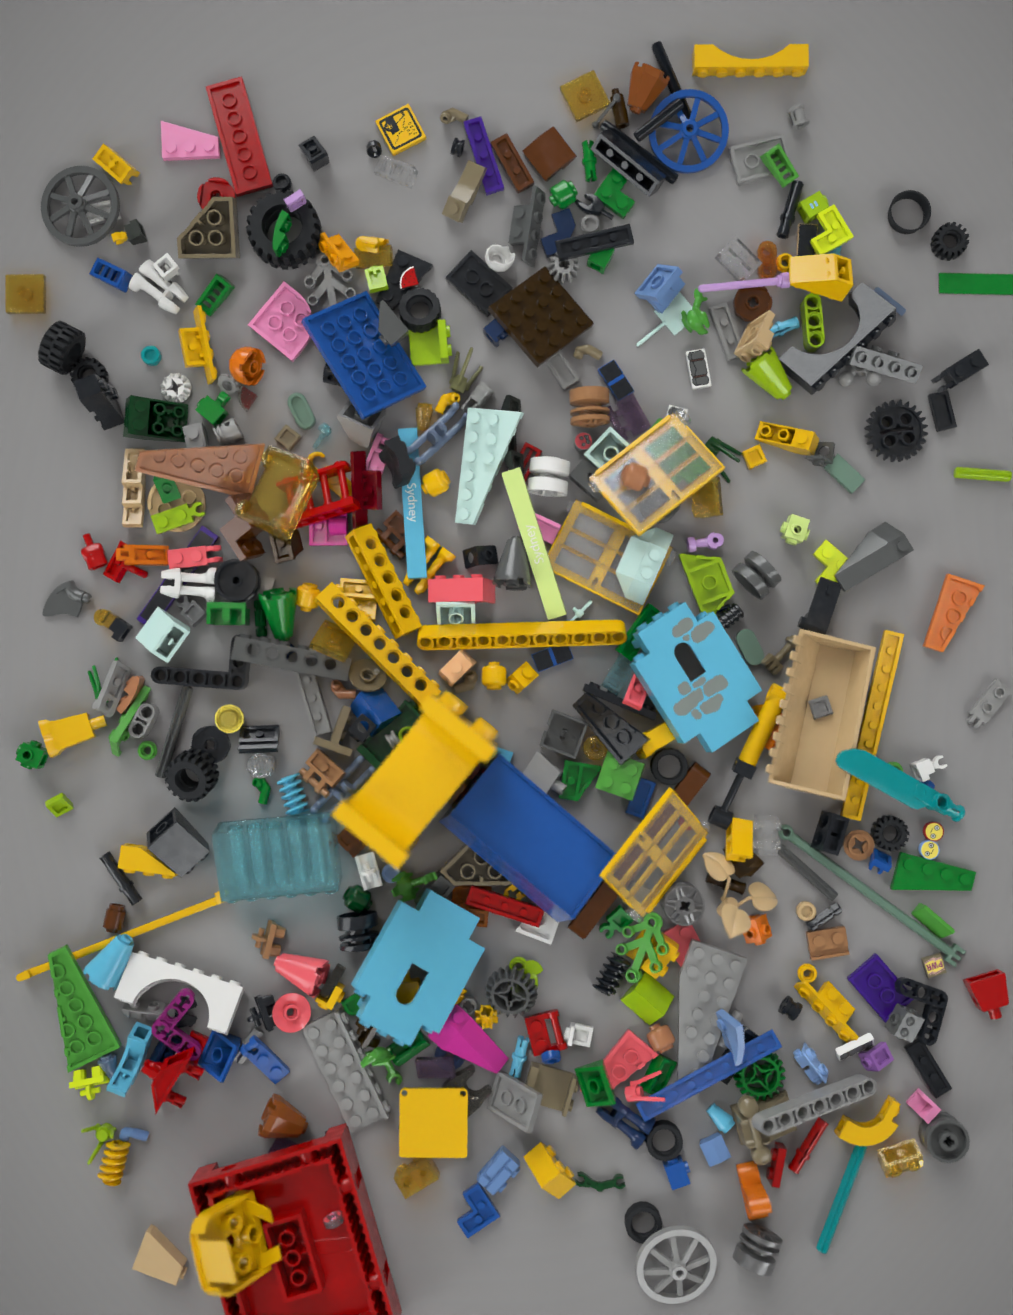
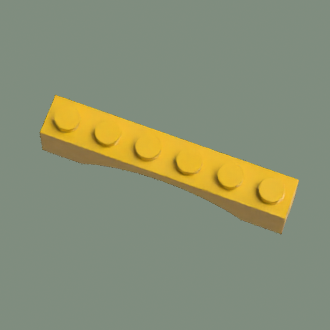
M694 44L692 51V76H698L699 78L707 76L719 78L726 76L738 78L754 76L759 78L763 76L782 77L783 75L801 77L805 75L809 67V44H789L774 55L758 59H745L729 55L714 44Z

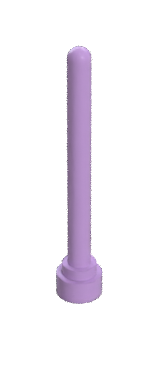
M789 272L780 273L774 278L703 284L698 287V291L703 293L774 285L781 289L789 288Z

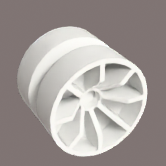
M552 456L530 458L529 472L537 476L528 478V492L547 497L567 496L568 482L559 478L569 476L570 462Z

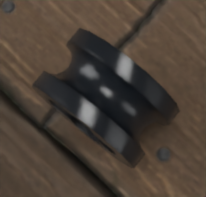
M455 137L451 147V155L457 154V157H461L465 140L459 141Z

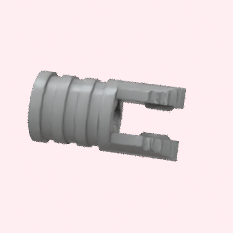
M480 382V385L477 386L460 410L467 412L468 408H471L475 402L476 404L473 408L482 409L487 400L494 394V391L485 383Z

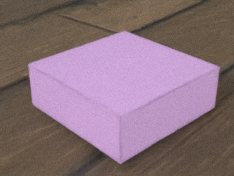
M300 189L284 199L290 212L295 211L307 202Z

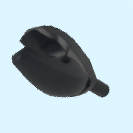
M584 194V197L591 202L590 205H586L578 199L575 201L578 208L586 214L596 216L603 214L611 220L614 218V215L604 210L605 205L603 201L593 194Z

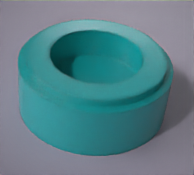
M146 346L141 352L142 360L149 366H155L161 361V352L155 346Z

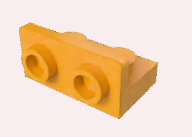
M325 232L320 233L319 249L328 257L331 265L335 266L339 273L359 265L358 257L339 234L328 237Z

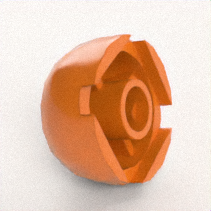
M248 346L237 349L229 359V370L232 377L244 385H257L265 371L261 370L262 363L265 364L266 361L264 353L260 349Z

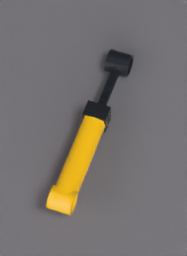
M772 683L765 702L757 717L759 721L753 725L739 757H736L731 768L737 775L722 807L715 805L710 812L708 822L724 830L728 829L734 815L733 812L729 811V808L744 777L751 780L757 769L756 764L774 729L776 718L778 715L780 716L783 710L779 707L780 700H785L786 692L783 691L782 686Z

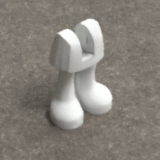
M152 260L145 261L140 266L139 272L154 281L165 291L163 293L139 273L133 275L129 283V289L134 292L140 290L147 292L158 301L160 308L177 314L180 308L172 302V299L176 297L185 303L189 298L178 283L173 282L171 284L166 282L155 270Z
M211 567L206 573L181 572L180 568L161 571L162 579H174L175 583L174 586H160V593L172 598H179L180 595H194L204 597L207 602H215V587L184 586L182 584L183 582L215 585L214 576L216 568Z

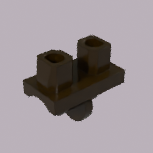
M357 1019L355 1024L359 1027L356 1033L359 1035L358 1041L361 1043L360 1046L364 1049L368 1046L376 1048L381 1040L379 1036L375 1035L377 1028L373 1026L367 1028L359 1023L360 1019Z

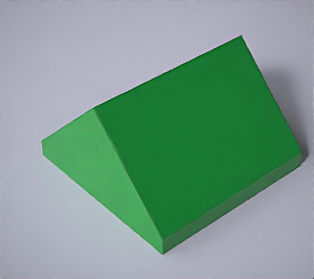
M603 1059L575 1068L587 1107L616 1104V1097Z

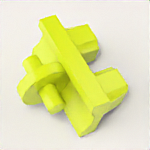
M100 1066L91 1068L92 1078L88 1079L85 1069L73 1071V1082H69V1089L85 1088V1090L80 1091V1096H86L89 1101L94 1100L95 1094L101 1092L100 1087L94 1086L110 1082V1078L106 1076Z

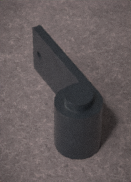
M820 577L809 611L804 617L801 616L797 626L800 629L826 634L841 591L839 583Z

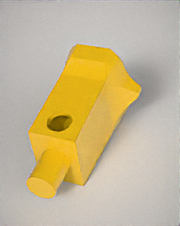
M82 713L55 721L41 720L38 721L48 755L50 758H54L67 748L95 738L94 730L107 726V721L104 715L90 719L89 713Z
M665 721L642 732L651 740L637 751L636 755L640 759H646L657 749L675 740Z

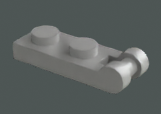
M112 661L98 699L92 705L94 710L102 712L108 718L114 715L132 670L131 668L119 661Z

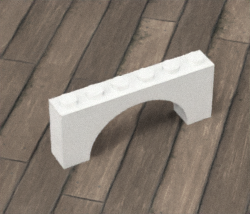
M143 951L131 953L114 995L116 1000L135 1006L143 993L155 985L164 982L185 983L197 989L206 999L209 1008L207 1028L228 1035L244 992L241 983L230 980L229 983L222 981L223 977L215 974L209 977L204 975V971L196 968L193 971L185 969L186 965L177 962L172 965L167 963L168 960L157 956L156 959L149 957L150 954Z

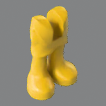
M428 535L424 539L426 564L441 547L439 543ZM442 547L436 559L426 569L427 578L421 579L414 592L417 595L424 593L428 589V579H433L440 567L446 562H452L456 556ZM406 574L402 583L408 587L414 579H408Z

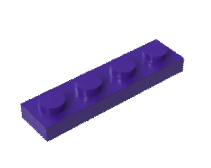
M482 117L464 121L463 125L475 162L487 168L482 180L486 196L503 191L504 185Z

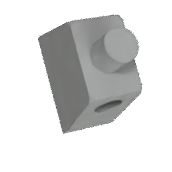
M537 751L523 774L547 795L552 790L562 795L567 788V785L559 781L563 773L542 753Z

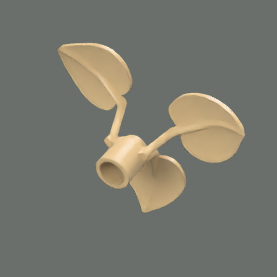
M706 852L702 855L706 870L713 879L718 881H725L727 879L723 896L720 898L722 902L718 905L716 911L722 918L730 939L746 933L751 927V920L744 910L738 909L739 906L752 900L753 906L756 909L769 911L777 905L778 899L768 886L761 882L752 883L748 887L750 896L740 902H737L733 897H726L731 882L730 876L735 873L733 863L730 860H725V855L717 852Z

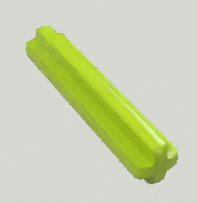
M956 467L954 469V477L1009 482L1012 479V472Z

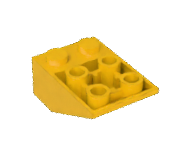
M833 253L789 257L788 259L790 285L795 288L842 302L853 287L852 264L849 258Z

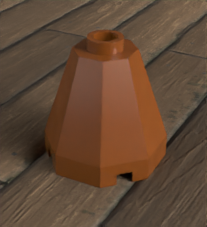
M635 62L630 75L627 106L630 107L632 113L640 115V113H645L663 92L670 77L664 78L663 71L649 64L643 63L642 67L638 66L639 62Z
M274 1093L263 1111L261 1119L264 1123L263 1125L259 1124L258 1136L263 1138H299L301 1134L306 1132L308 1126L306 1116L282 1096Z

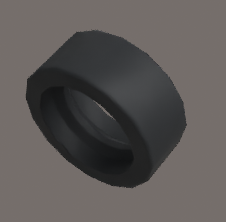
M666 748L655 753L652 757L650 768L654 778L660 783L674 785L681 782L686 776L688 763L681 752ZM666 755L675 756L680 762V771L672 778L664 777L658 771L659 760Z
M669 1120L655 1121L648 1135L645 1134L648 1152L655 1159L669 1161L680 1154L683 1147V1139L678 1127ZM662 1129L671 1131L675 1136L674 1146L667 1151L657 1150L652 1142L654 1134Z
M640 1201L628 1208L624 1223L627 1233L633 1241L643 1244L652 1234L662 1229L659 1211L653 1204ZM648 1212L654 1217L655 1225L649 1232L639 1233L634 1230L632 1219L637 1213Z

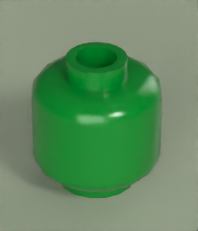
M562 180L550 188L551 196L548 198L553 207L558 206V208L563 210L576 201L578 192L571 181Z

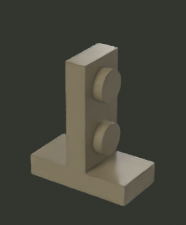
M342 705L330 741L315 736L312 744L350 757L353 749L339 745V741L343 742L346 734L344 730L345 724L350 723L352 718L351 707Z

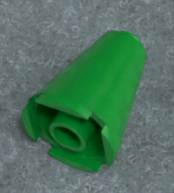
M289 587V591H285L284 588H274L263 591V594H258L272 634L278 641H289L290 637L293 636L297 603L296 588Z

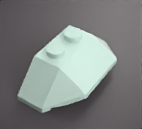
M655 527L647 530L641 536L637 534L631 536L616 570V575L625 598L640 605L644 604L674 536L673 534Z

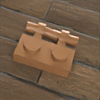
M319 748L305 762L310 769L307 771L302 768L298 772L303 777L302 780L314 787V791L318 795L321 794L324 798L330 795L326 786L329 785L335 788L346 775V772ZM316 773L322 778L320 782L314 778Z

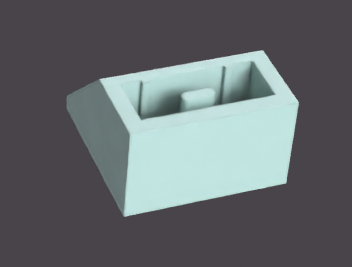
M157 607L136 636V639L152 654L168 663L190 633V627L160 607Z

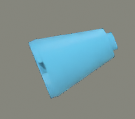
M127 934L117 935L85 966L83 973L84 975L88 973L90 976L88 980L104 990H109L110 987L114 988L113 991L117 989L134 947L132 937Z

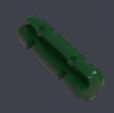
M255 600L256 636L266 637V616L260 600Z

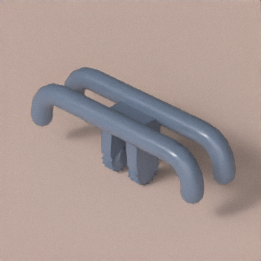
M453 402L450 409L409 447L407 446V453L410 455L425 441L428 440L432 444L423 455L414 459L416 466L424 464L466 425L467 413H464L462 418L447 432L445 423L459 409L458 402Z
M358 756L345 770L346 775L335 788L330 786L327 789L330 792L327 798L321 796L311 807V814H316L332 795L338 799L322 818L324 825L328 824L334 817L331 814L346 798L355 794L371 775L376 772V769L370 766L353 785L347 781L352 773L365 761L363 756Z

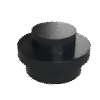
M278 174L273 179V187L275 190H282L283 193H286L287 190L291 189L292 181L288 175Z

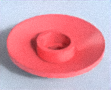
M298 993L284 994L275 1002L272 1010V1018L275 1025L287 1033H294L303 1029L311 1016V1007L308 1000ZM292 1008L293 1013L288 1015L287 1010Z

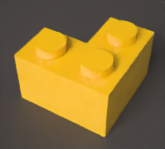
M540 1142L523 1158L541 1188L557 1199H560L576 1185L573 1179L574 1173L568 1166L565 1167L561 1161H557L555 1158L556 1152L550 1145L546 1146Z

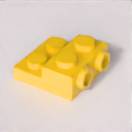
M646 929L640 931L634 940L642 938ZM664 933L662 935L670 948L669 952L665 955L657 953L656 947L658 943L654 934L651 938L658 960L663 965L662 970L658 973L650 971L649 965L651 962L647 952L640 967L655 979L659 975L663 977L669 968L667 964L670 960L674 962L680 954L678 952L679 944ZM661 946V951L665 952V947ZM639 947L628 951L626 955L634 960ZM654 963V969L658 970V965Z

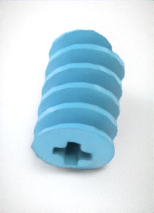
M300 773L283 777L277 782V785H283L279 792L286 793L281 799L288 800L283 806L290 807L285 812L286 815H295L310 810L304 809L308 804V801H302L306 794L299 793L304 787L297 786L302 780L295 779Z

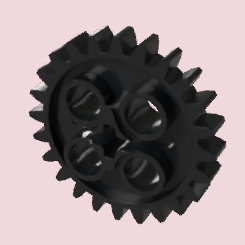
M891 400L889 405L887 402H884L882 407L877 406L875 408L876 412L872 411L870 413L872 418L866 420L870 425L864 427L869 433L864 435V437L870 438V441L866 444H873L871 451L877 450V457L883 454L884 461L890 457V461L894 462L897 457L898 462H901L903 458L908 460L911 458V455H917L916 450L920 451L923 449L920 444L926 443V440L922 437L928 435V432L923 431V429L927 428L928 425L922 424L926 417H919L922 411L915 412L916 405L910 408L909 401L902 405V400L897 401L896 404L894 400ZM901 416L907 419V424L901 422ZM882 419H885V420L888 421V423H889V426H888V427H885V426L882 424ZM909 427H911V428L913 429V430H903V431H901L900 433L891 432V433H887V434H884V435H881V434H880V432H890V431L893 430L894 428H895V430H902V429L909 428ZM904 435L910 437V443L904 441ZM885 438H889L891 440V446H888L885 443Z

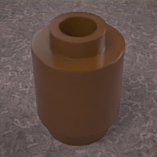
M109 904L103 922L106 932L118 933V930L123 929L126 915L125 905Z

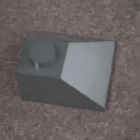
M382 300L379 311L378 331L381 334L379 339L385 346L389 344L393 347L409 336V330L385 301Z

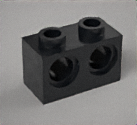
M822 810L810 847L838 856L850 819Z

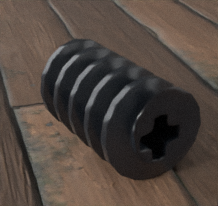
M611 952L614 955L613 957H606L610 964L603 963L606 971H599L603 977H596L599 985L592 984L596 990L608 996L616 994V990L613 987L619 988L620 984L618 981L623 980L621 974H626L627 972L624 966L630 967L631 965L627 959L614 952Z

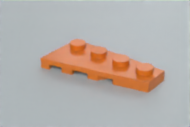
M949 573L946 574L923 647L944 652L956 633L959 624L963 622L966 613L973 606L976 597L985 585Z

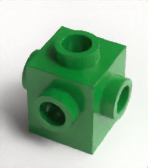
M31 740L19 745L16 750L17 757L15 760L21 762L20 765L24 768L41 769L44 768L49 755L47 749L41 747L42 743Z

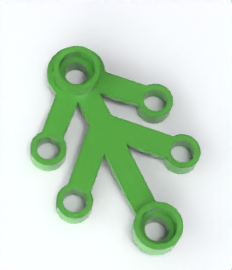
M651 912L644 917V922L634 926L628 925L622 929V934L626 938L633 937L636 932L646 929L642 938L626 944L620 943L615 948L616 953L622 956L627 954L628 951L639 947L632 967L626 970L625 978L630 983H636L642 979L640 967L646 952L651 962L649 969L652 973H658L663 968L651 942L654 934L658 943L656 951L659 955H665L670 950L660 930L663 926V920L658 913ZM651 919L655 921L654 926L650 924ZM627 928H629V929L631 930V934H630V935L627 934V931H626ZM620 946L624 947V952L620 951ZM661 946L665 947V952L661 951ZM654 963L658 965V970L654 969ZM630 972L634 974V979L630 977Z

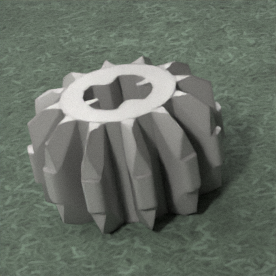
M557 252L556 257H550L551 263L548 264V269H550L549 274L555 276L554 281L561 279V284H564L565 279L571 283L572 277L577 278L578 273L576 271L580 270V266L577 264L579 262L578 258L559 262Z

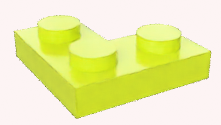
M835 204L817 214L816 217L825 232L811 239L810 244L817 255L827 254L854 237Z
M824 540L812 554L826 566L814 582L818 584L820 577L838 583L834 575L848 558L828 540Z

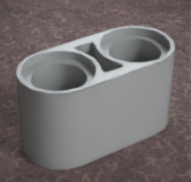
M152 703L140 705L128 728L129 734L132 737L142 738L149 735L160 713L158 706ZM147 707H150L152 710L150 717H147L145 714ZM138 724H141L143 727L141 734H138L136 731Z

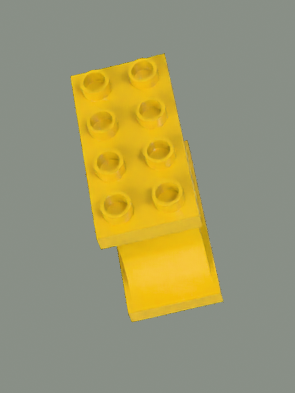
M445 691L442 696L430 695L420 706L424 713L364 787L343 800L331 814L397 870L420 839L418 835L445 805L463 780L481 759L486 763L497 750L498 744L494 741V738L498 735L499 731L482 717L478 718L474 724L468 720L463 713L469 706L452 692Z

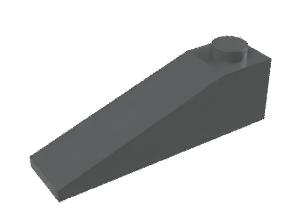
M884 522L867 533L864 540L855 548V551L834 576L845 592L914 551L904 533Z

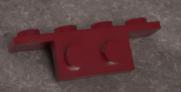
M365 451L350 452L352 496L359 501L361 508L352 512L353 529L368 525V509H382L381 471L366 470Z

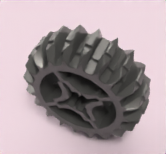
M507 966L505 970L500 967L498 972L494 971L492 976L488 978V984L485 987L486 998H489L488 1005L493 1004V1010L499 1009V1014L504 1012L507 1017L510 1014L516 1017L518 1013L523 1016L525 1011L529 1012L531 1007L535 1005L538 996L537 985H534L535 978L530 979V973L524 974V968L518 971L516 966L513 969Z

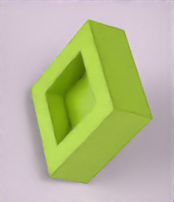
M63 793L45 801L46 807L56 818L74 809L73 803Z

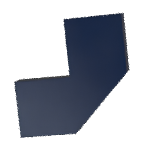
M570 208L552 214L551 217L557 232L540 238L547 258L556 255L555 241L570 238L576 228Z

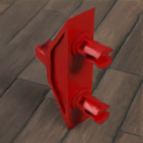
M195 1046L165 1058L162 1063L146 1059L141 1072L153 1080L151 1089L155 1115L163 1102L165 1103L166 1101L182 1109L187 1097L172 1090L180 1074L186 1073L198 1081L203 1075L204 1068L189 1062Z

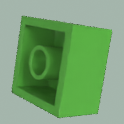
M607 751L595 788L633 801L646 764L629 759L620 765L610 751Z

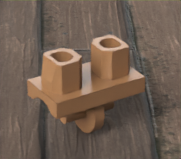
M268 919L266 931L265 928H259L258 934L253 933L251 937L253 940H256L255 947H261L260 954L263 955L262 958L269 959V956L280 955L281 945L273 943L274 937L284 938L286 929L276 924L274 920Z

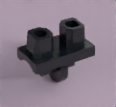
M270 994L263 997L258 995L254 997L259 1013H257L255 1007L250 1008L252 1015L247 1018L248 1022L254 1021L256 1027L262 1025L260 1022L261 1018L265 1030H268V1032L274 1030L273 1027L276 1025L272 1014L269 1015L267 1012V1008L275 1004L273 995Z

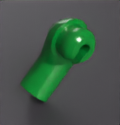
M255 777L252 785L260 792L258 803L267 805L271 787L265 778Z

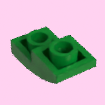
M283 210L277 219L273 233V251L279 258L289 247V240L285 232L287 233L292 226L289 213Z

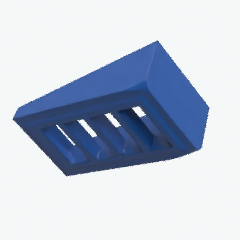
M98 257L89 273L91 276L124 293L127 292L133 277L126 270ZM103 265H104L105 267H104V269H103L101 275H99V273H100V271H101V269H102V267H103Z

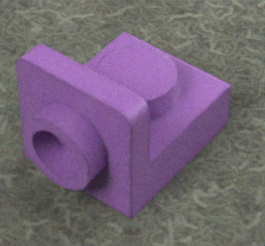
M886 1042L878 1043L868 1052L861 1051L858 1053L861 1064L867 1071L879 1072L894 1060Z

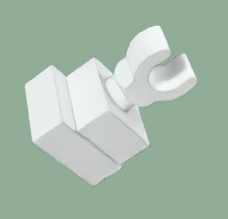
M168 253L152 264L166 282H171L175 275H179L177 270L180 268Z
M935 756L933 761H930L929 758H923L910 763L916 780L925 782L930 779L929 774L935 772L934 769L946 768L947 764H942L941 766L938 764V760L943 758V756Z

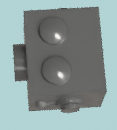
M897 1003L885 1027L898 1039L913 1043L925 1019L914 1008Z

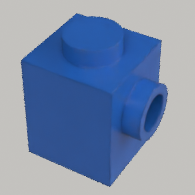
M681 1155L673 1160L662 1161L672 1191L691 1184L687 1174L691 1172L687 1160L683 1161Z

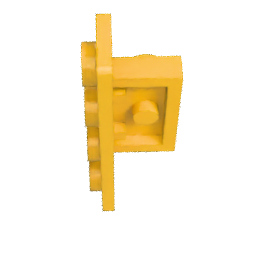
M197 305L193 311L196 327L179 328V339L185 368L204 367L207 384H212L217 378V369L213 366L214 354L209 346L210 333L209 330H206L205 326L206 314L202 311V306Z
M806 980L794 985L799 995L806 999L812 1009L820 1014L825 1023L834 1029L841 1040L848 1043L859 1038L846 1024L855 1008L830 981L824 982L818 992Z

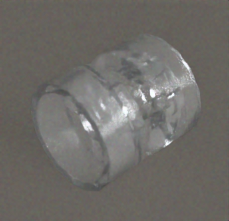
M270 753L254 754L248 761V772L255 778L268 777L275 772L277 761Z

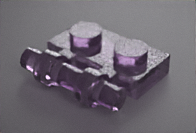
M633 393L616 402L618 410L615 412L611 406L607 407L610 409V413L607 415L610 416V422L615 431L626 441L629 440L626 432L631 431L632 435L636 436L651 428ZM623 416L627 425L622 427L618 417Z

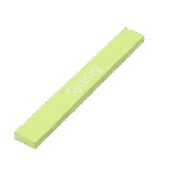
M521 467L502 472L501 474L547 618L550 620L566 615L567 612Z

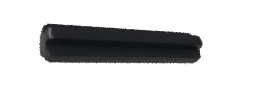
M678 98L634 132L635 139L640 142L681 111L684 108L683 102Z

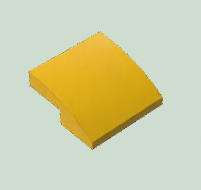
M341 578L340 586L344 589V594L348 598H353L358 603L357 607L362 612L366 611L371 616L372 622H376L377 601L367 581ZM339 600L338 608H341L343 603ZM353 613L347 614V619L356 620V616Z

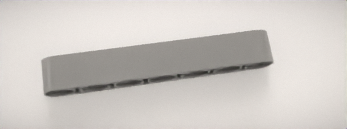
M855 1074L757 1112L752 1117V1126L764 1135L772 1136L874 1095L877 1091V1083L874 1079L863 1074Z

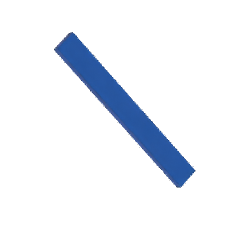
M773 1029L745 1043L742 1064L736 1066L733 1054L729 1052L648 1096L665 1098L664 1102L639 1101L636 1103V1106L644 1122L782 1048V1045Z

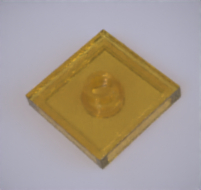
M594 70L560 86V91L576 122L607 108L610 104Z
M44 274L5 275V312L7 314H46V276Z
M325 619L310 642L309 648L345 663L356 643L337 624Z

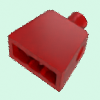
M996 969L963 979L977 1009L982 1012L988 1011L992 1020L1001 1018L1002 1014L999 1007L1009 1004L1005 973Z

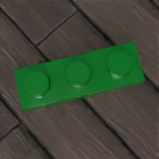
M647 603L628 630L626 642L618 645L615 650L632 662V658L641 649L634 648L631 642L635 638L632 634L637 632L636 628L644 622L647 624L652 622V617L660 611Z

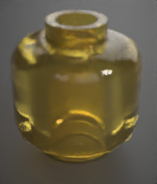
M597 735L588 737L583 745L585 755L591 760L604 758L608 751Z

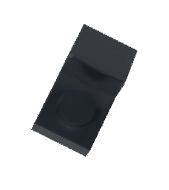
M315 136L298 145L314 172L330 163L327 151Z

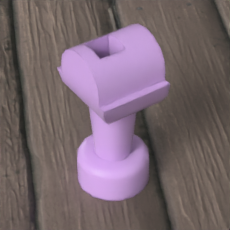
M714 532L702 539L695 540V537L686 538L688 552H695L699 547H708L710 550H715L724 542L723 536L719 533L714 534Z

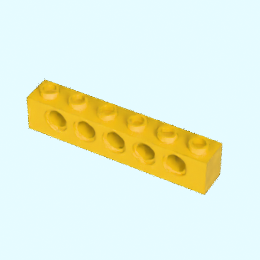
M372 524L356 528L348 533L345 538L395 640L422 627L420 619L412 607L411 600L407 597L403 584L399 580L395 568L386 554V549L382 546L378 533Z

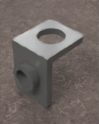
M818 442L815 455H806L805 459L812 462L814 466L833 464L835 443ZM824 446L829 448L827 456L820 455L819 453L820 449Z

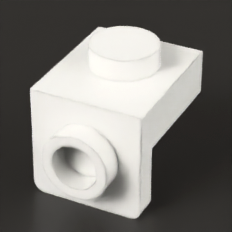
M570 1022V1026L565 1028L564 1033L567 1045L576 1044L590 1047L593 1026Z

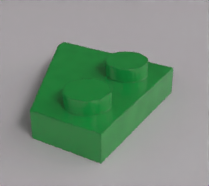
M565 760L561 782L567 785V788L562 795H559V798L578 801L598 772H600L602 766Z

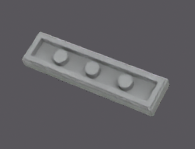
M312 659L306 660L308 666H313ZM294 671L313 737L333 732L316 675Z

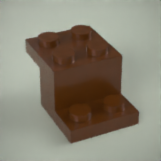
M251 493L230 495L225 501L235 517L221 527L220 531L240 562L261 557L266 552L261 542L256 539V536L265 530L267 526L271 525L268 516L262 511L256 497Z

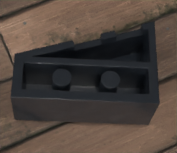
M96 374L73 382L79 400L89 412L94 411L96 414L94 418L97 422H101L104 431L124 423V417L117 401L119 395L115 387H111L109 383H106L103 378Z

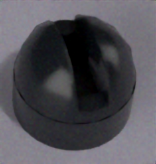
M376 140L368 142L366 147L368 156L372 158L379 157L382 154L381 144Z

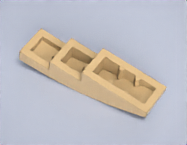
M125 449L121 482L124 486L122 505L124 506L123 527L143 528L146 474L136 472L135 466L139 451H145V449Z

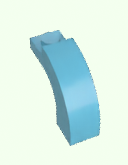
M136 1021L127 1038L122 1059L107 1085V1091L122 1097L126 1096L129 1088L134 1084L153 1038L152 1027Z

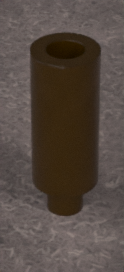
M615 88L612 90L610 101L612 102L614 94L618 93L621 95V100L612 107L615 125L618 129H624L630 125L623 94L619 92V88Z

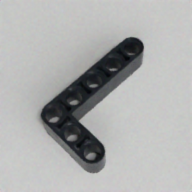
M234 636L231 641L228 672L158 666L151 671V678L158 684L243 690L249 683L250 663L244 662V665L239 668L236 665V660L231 659L235 642ZM252 644L249 645L247 649L250 655L252 651ZM161 670H163L166 675L163 680H160L158 677V674ZM181 671L185 675L182 682L177 679V675ZM199 673H202L204 680L199 684L196 677ZM217 675L223 677L221 685H217L215 682ZM237 676L242 678V684L239 687L234 684Z

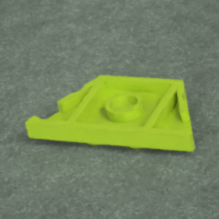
M685 553L679 554L680 562L700 613L706 611V613L712 611L716 613L735 593L722 558L688 555Z

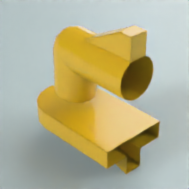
M359 236L355 244L360 251L379 253V247H386L389 239Z

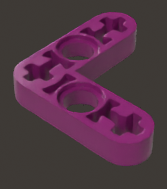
M184 988L176 994L154 1021L151 1032L157 1039L177 1053L195 1046L196 1051L192 1053L190 1061H194L201 1054V1044L176 1026L192 1006L195 999L193 990ZM189 995V1000H185L181 1007L179 1004L182 997ZM176 1009L179 1015L175 1018L170 1017L168 1011ZM162 1025L165 1026L164 1030H161V1031H158V1030H157V1029H158V1026H159V1027L162 1026ZM179 1035L182 1038V1042L175 1044L172 1042L171 1037Z

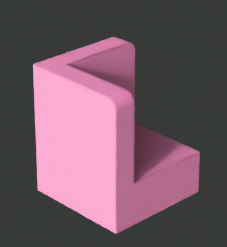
M919 1088L906 1101L928 1124L941 1111Z

